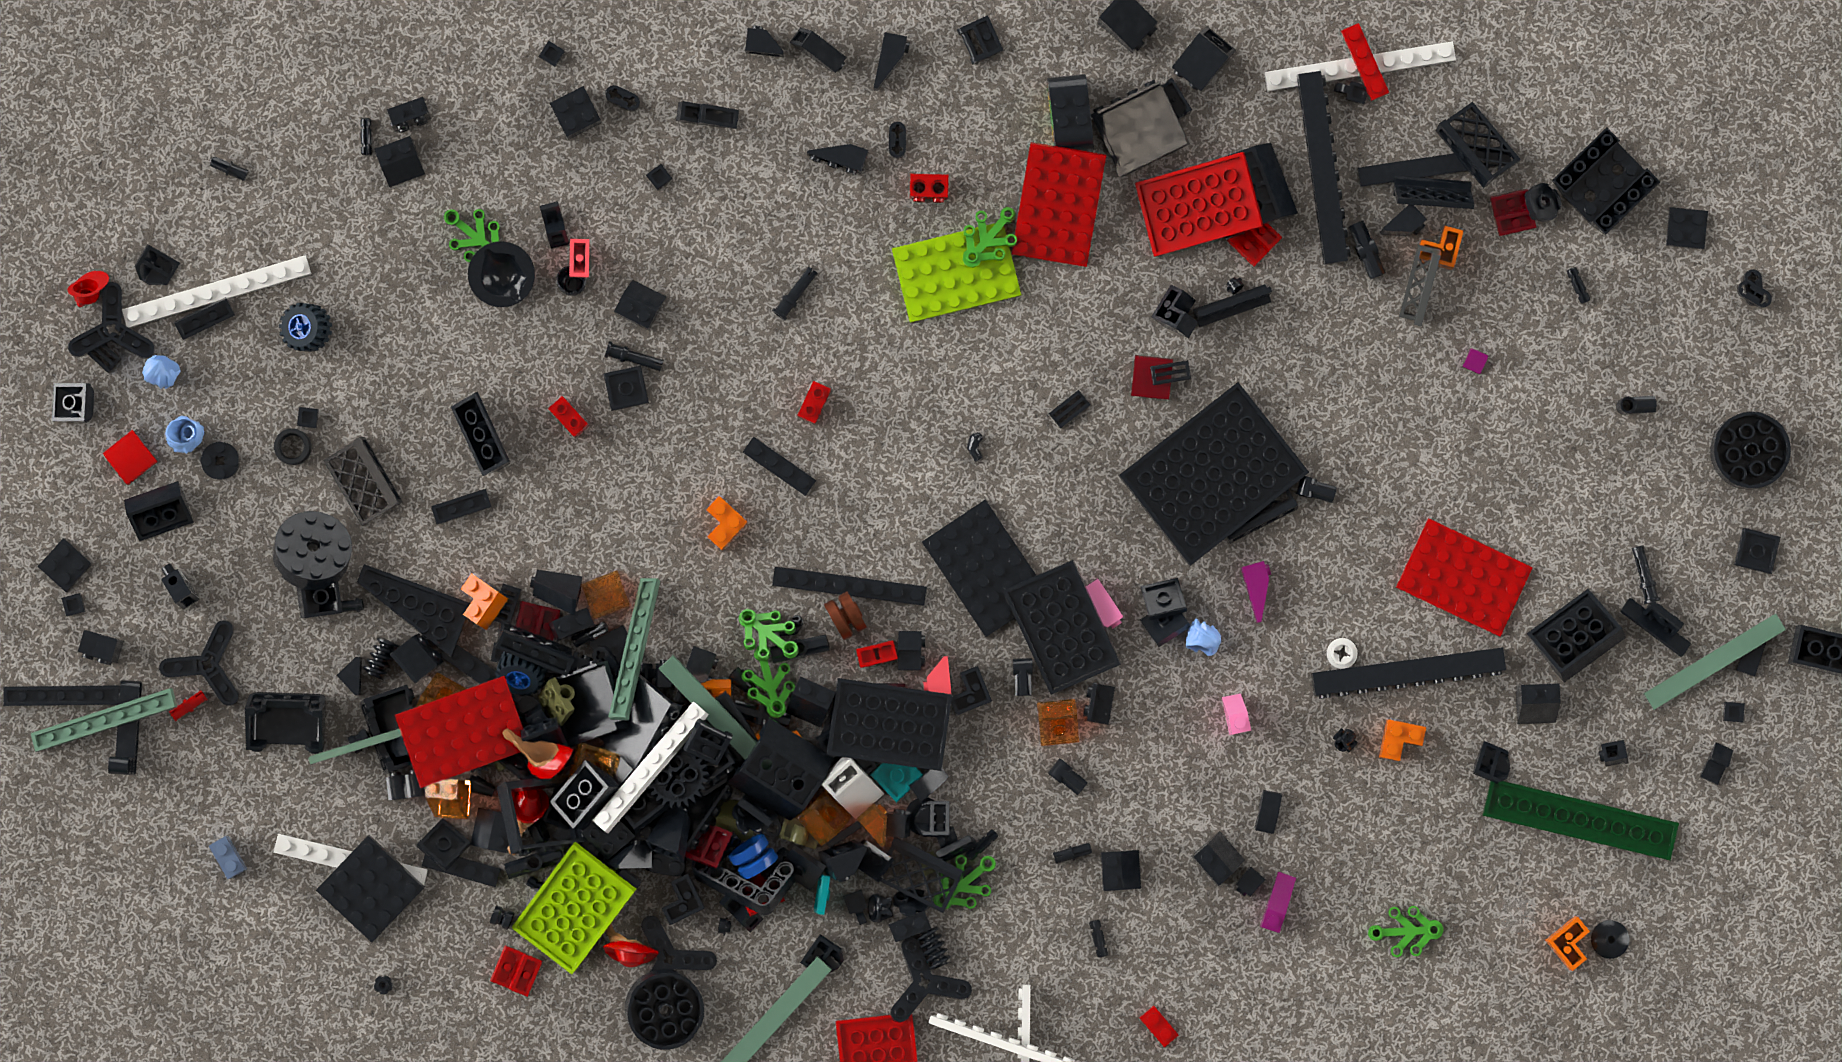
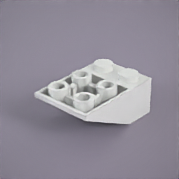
M842 757L829 768L827 776L822 783L823 787L855 819L884 795V792L853 758Z

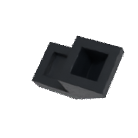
M558 201L541 205L540 211L550 248L568 245L569 240Z
M724 896L719 901L749 932L763 920L758 913L750 917L744 905L727 896Z

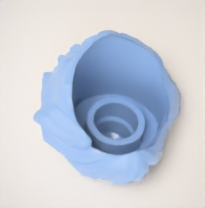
M154 355L146 361L142 373L146 382L157 385L160 389L163 387L167 389L174 385L181 371L175 361L163 355Z
M179 416L171 421L166 428L167 444L174 449V452L186 454L192 452L202 442L204 427L187 416Z
M1196 618L1192 621L1191 627L1188 628L1186 648L1192 649L1194 652L1201 650L1207 656L1214 655L1221 644V635L1213 625L1209 626L1205 621L1200 623Z

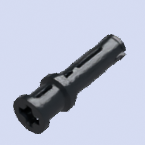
M809 266L788 295H783L779 305L772 309V312L784 321H786V316L791 309L797 306L796 301L815 276L818 275L815 270L811 273L812 268Z
M609 341L605 353L606 358H616L622 363L629 361L658 370L659 372L662 366L656 364L663 365L664 361L663 359L631 351L628 346L621 347L615 345L612 341Z
M1644 545L1631 548L1640 576L1641 584L1639 587L1644 594V605L1650 604L1653 600L1655 602L1660 601L1661 598L1658 597L1655 587L1657 584L1652 579Z

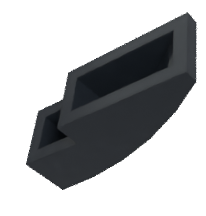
M681 101L678 102L676 121L737 129L739 110Z

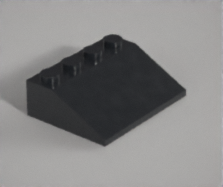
M1589 589L1527 633L1536 648L1564 683L1626 638L1623 628Z

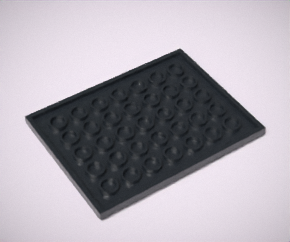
M1237 382L1118 476L1190 567L1307 475L1309 471L1240 383Z

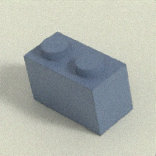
M225 836L209 845L227 879H232L247 870L229 836Z

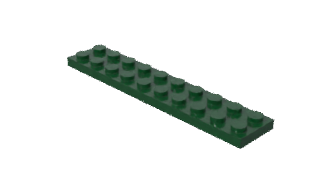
M1490 781L1482 816L1669 861H1671L1679 826L1677 822L1505 781L1498 784Z

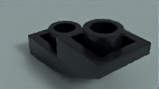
M943 768L942 771L926 769L922 772V776L908 785L920 802L947 780L949 776Z
M1263 790L1254 826L1256 831L1274 834L1282 793Z

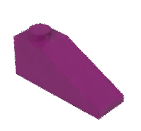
M1264 561L1241 567L1256 623L1262 622L1269 583L1268 576L1271 575L1269 565H1265Z
M1281 872L1277 873L1260 927L1280 933L1296 881L1295 877Z

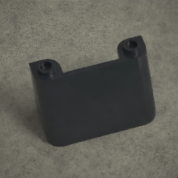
M404 685L365 698L360 702L371 737L399 729L395 715L413 708L412 699H415L412 688ZM388 741L374 745L385 775L412 765L409 755L392 759Z
M255 692L250 694L245 706L246 750L260 752L266 748L267 744L305 745V749L311 754L323 752L326 697L322 694Z

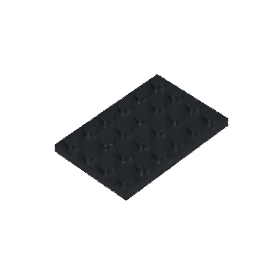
M985 499L922 541V544L984 636L987 637L1015 618L1003 590L1036 576V574Z
M1073 559L1003 590L1051 695L1121 665V661Z
M837 678L826 755L942 771L952 694Z

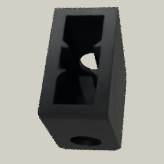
M171 563L161 569L165 575L161 580L175 604L185 609L200 599L185 575L180 570H175Z

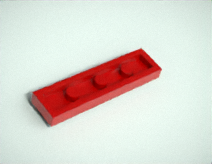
M1358 23L1341 30V34L1371 101L1389 94L1390 92L1360 24Z

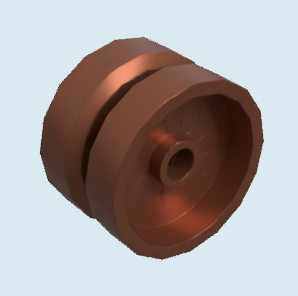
M848 592L841 594L838 598L842 605L841 609L833 600L824 604L844 641L852 637L853 634L849 624L852 623L857 632L867 628L862 619L863 615L856 602L852 601Z

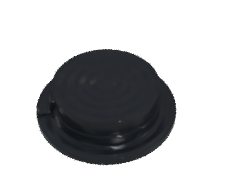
M496 241L484 245L473 255L468 266V282L472 292L482 302L494 307H509L521 302L531 291L535 280V269L530 256L520 246L511 242Z

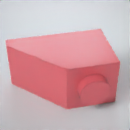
M570 239L569 277L589 278L590 239Z
M944 656L927 676V682H923L924 691L951 694L948 656Z

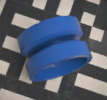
M762 833L744 841L728 855L733 865H740L737 872L745 880L761 873L778 858L773 848H766L769 841Z

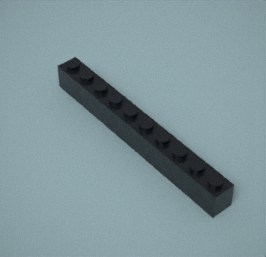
M1321 71L1302 73L1297 75V83L1323 264L1346 262L1348 257H1351L1350 247L1349 245L1346 246L1345 238H1348L1347 227H1343L1342 219H1345L1344 208L1340 207L1342 191L1337 186V181H1340L1339 171L1335 170L1334 162H1337L1336 151H1332L1331 143H1334L1333 132L1329 131V124H1332L1330 113H1327L1326 105H1329L1328 95L1324 94L1323 89L1326 86L1325 75H1321Z
M1501 647L1311 673L1314 696L1319 695V699L1331 698L1330 694L1338 693V697L1350 695L1349 691L1357 690V694L1369 693L1368 689L1376 688V691L1388 690L1387 686L1395 685V689L1406 688L1408 683H1414V686L1426 685L1425 681L1433 680V684L1444 683L1445 678L1459 681L1464 680L1463 676L1471 675V679L1481 678L1483 673L1497 676L1502 675V671L1506 670L1504 649Z

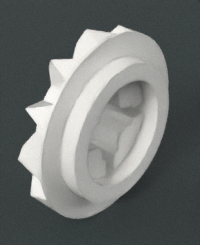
M1336 639L1327 648V659L1331 665L1338 669L1348 668L1357 659V648L1348 639ZM1344 645V652L1350 655V657L1344 656L1339 662V655L1334 651H1340Z

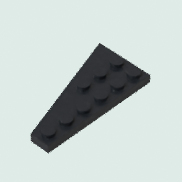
M364 564L357 583L452 658L467 619L463 614L471 603Z

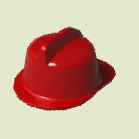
M103 271L88 272L72 283L67 291L74 297L78 307L93 304L98 300L100 290L108 284L109 276Z

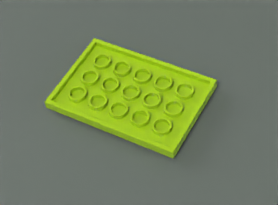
M996 223L986 225L987 233ZM1004 226L994 238H1004L1007 236ZM978 227L975 228L973 236L975 248L980 243ZM972 229L966 230L967 234L973 232ZM963 231L892 248L910 323L1021 296L1010 247L1007 245L986 247L982 253L994 252L997 248H1001L1005 251V257L1002 261H981L976 267H968L963 262V254L967 250L966 237ZM997 252L996 256L1002 257L1003 254L1001 252ZM969 255L970 260L976 259L975 255Z
M574 842L511 928L570 974H573L636 891V888L578 843Z

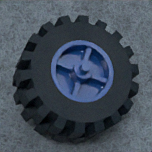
M296 303V305L289 306L290 310L286 309L284 311L285 316L280 318L282 324H279V328L282 331L279 333L280 336L284 337L282 339L283 342L288 343L287 346L297 351L312 352L325 346L324 342L330 340L328 335L332 334V331H330L332 323L329 322L331 318L329 315H326L327 311L321 309V306L308 303Z
M503 651L495 675L496 678L505 676L512 694H519V696L526 694L529 696L541 689L547 668Z

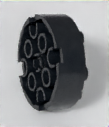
M1744 412L1727 419L1716 430L1710 446V457L1717 474L1729 485L1745 490L1758 489L1776 481L1786 469L1791 455L1790 440L1783 426L1777 420L1761 412ZM1749 445L1755 449L1753 456L1746 452Z
M318 511L297 513L285 520L277 531L273 546L274 565L282 574V578L293 586L306 590L325 589L327 586L335 582L337 583L346 573L352 553L351 537L344 525L331 515Z
M668 969L654 970L641 976L631 986L625 1000V1017L635 1036L649 1047L661 1050L675 1049L688 1043L701 1027L704 1019V1002L697 987L685 975ZM664 1005L670 1007L666 1014L660 1013Z

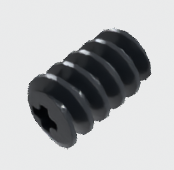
M377 638L376 640L380 645H373L377 652H370L373 659H367L366 661L370 666H363V669L366 673L384 681L380 674H387L383 668H390L387 661L394 660L390 654L395 651L394 647H400V645L385 638Z
M938 926L919 933L921 936L917 939L918 941H924L920 946L921 948H927L923 955H930V958L926 960L927 963H933L929 968L930 970L950 963L947 960L951 958L950 955H944L948 949L941 948L945 941H938L942 934H935L939 929Z

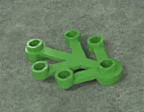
M1006 207L1002 209L1000 219L988 233L985 222L987 219L986 212L978 211L976 213L975 219L978 222L980 243L976 248L973 240L975 228L972 225L964 227L963 234L966 237L967 250L963 254V262L966 266L976 267L981 261H1002L1004 259L1005 251L1003 249L997 248L994 252L982 253L986 247L1005 245L1013 247L1016 245L1017 237L1014 234H1008L1004 238H994L1005 224H1010L1015 220L1016 213L1012 208ZM1010 212L1012 215L1010 217H1006L1004 213ZM982 214L985 218L980 220L978 215ZM972 229L973 232L971 234H967L966 230ZM1008 238H1013L1015 241L1009 243ZM1001 252L1003 256L997 257L996 253ZM969 255H975L976 259L970 260Z
M450 209L445 212L444 220L448 225H456L472 238L450 240L449 247L457 251L463 247H483L489 244L485 240L483 221L485 213L483 210L476 209L473 213L477 232L460 220L456 210ZM477 212H482L481 218H476ZM452 214L456 216L454 221L449 220V216ZM491 221L488 224V229L491 232V241L496 242L499 241L498 229H500V225L496 221ZM494 223L497 224V229L491 230L490 226ZM457 241L458 247L453 248L452 242ZM466 251L464 259L470 263L471 260L466 258L467 254L472 253L474 255L476 252Z
M745 609L739 615V623L745 627V639L743 642L745 649L753 650L756 646L753 638V628L759 632L758 657L761 661H766L770 657L769 650L767 649V638L783 650L785 657L794 658L797 656L798 646L795 642H785L773 633L785 631L786 634H793L796 630L795 624L792 621L777 624L781 621V614L776 610L771 613L756 614L751 609ZM775 615L779 616V617L776 618V619H773V618H772V617L775 616ZM770 620L774 624L763 625L760 622Z
M758 646L754 651V657L760 662L764 680L756 676L749 669L742 673V680L744 682H752L766 691L769 699L760 694L756 688H750L746 696L749 700H757L766 706L767 712L771 717L779 718L786 711L785 700L795 689V684L792 681H787L782 686L783 691L777 698L776 689L784 676L790 672V666L787 663L780 664L777 669L778 673L772 679L768 660L761 661L758 657ZM781 667H785L787 672H783ZM745 673L750 674L751 678L748 679L745 676ZM786 685H790L791 690H788ZM751 691H753L756 694L755 697L750 695ZM773 706L778 708V712L773 710Z
M959 855L956 857L955 862L957 868L964 871L967 858L964 855ZM992 856L983 857L980 866L960 880L946 909L950 908L951 905L966 906L969 909L976 906L977 902L973 897H968L967 899L954 897L959 892L981 894L982 896H989L991 894V887L989 885L973 886L969 884L984 871H992L995 868L996 861ZM959 857H963L965 859L964 864L958 863ZM986 860H990L992 862L991 867L985 866ZM949 877L941 881L944 890L949 887ZM983 887H987L989 889L988 894L982 893ZM943 893L934 896V904L939 907L943 905L940 902ZM969 899L974 901L973 906L967 905Z
M1410 906L1407 910L1408 915L1415 917L1423 925L1422 927H1415L1400 913L1397 907H1391L1388 910V915L1396 919L1404 928L1382 929L1378 925H1373L1368 929V936L1370 939L1378 941L1383 936L1405 935L1390 950L1392 956L1400 957L1403 949L1416 935L1424 934L1417 944L1410 947V953L1413 956H1419L1422 948L1430 939H1438L1442 936V924L1436 920L1429 921L1420 913L1418 907ZM1412 908L1417 910L1416 915L1410 914ZM1392 909L1397 910L1398 914L1396 916L1391 915ZM1432 926L1437 927V932L1434 934L1430 931ZM1375 929H1378L1380 932L1377 937L1373 936ZM1417 946L1419 948V952L1417 954H1414L1412 952L1413 947ZM1394 948L1400 949V953L1398 955H1395L1393 953Z

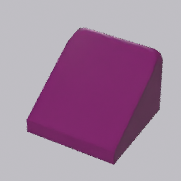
M1471 348L1462 367L1480 374L1489 356Z

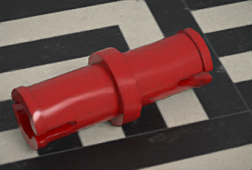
M200 690L189 699L185 698L182 700L183 703L170 710L169 713L177 721L188 712L192 713L194 708L208 699Z

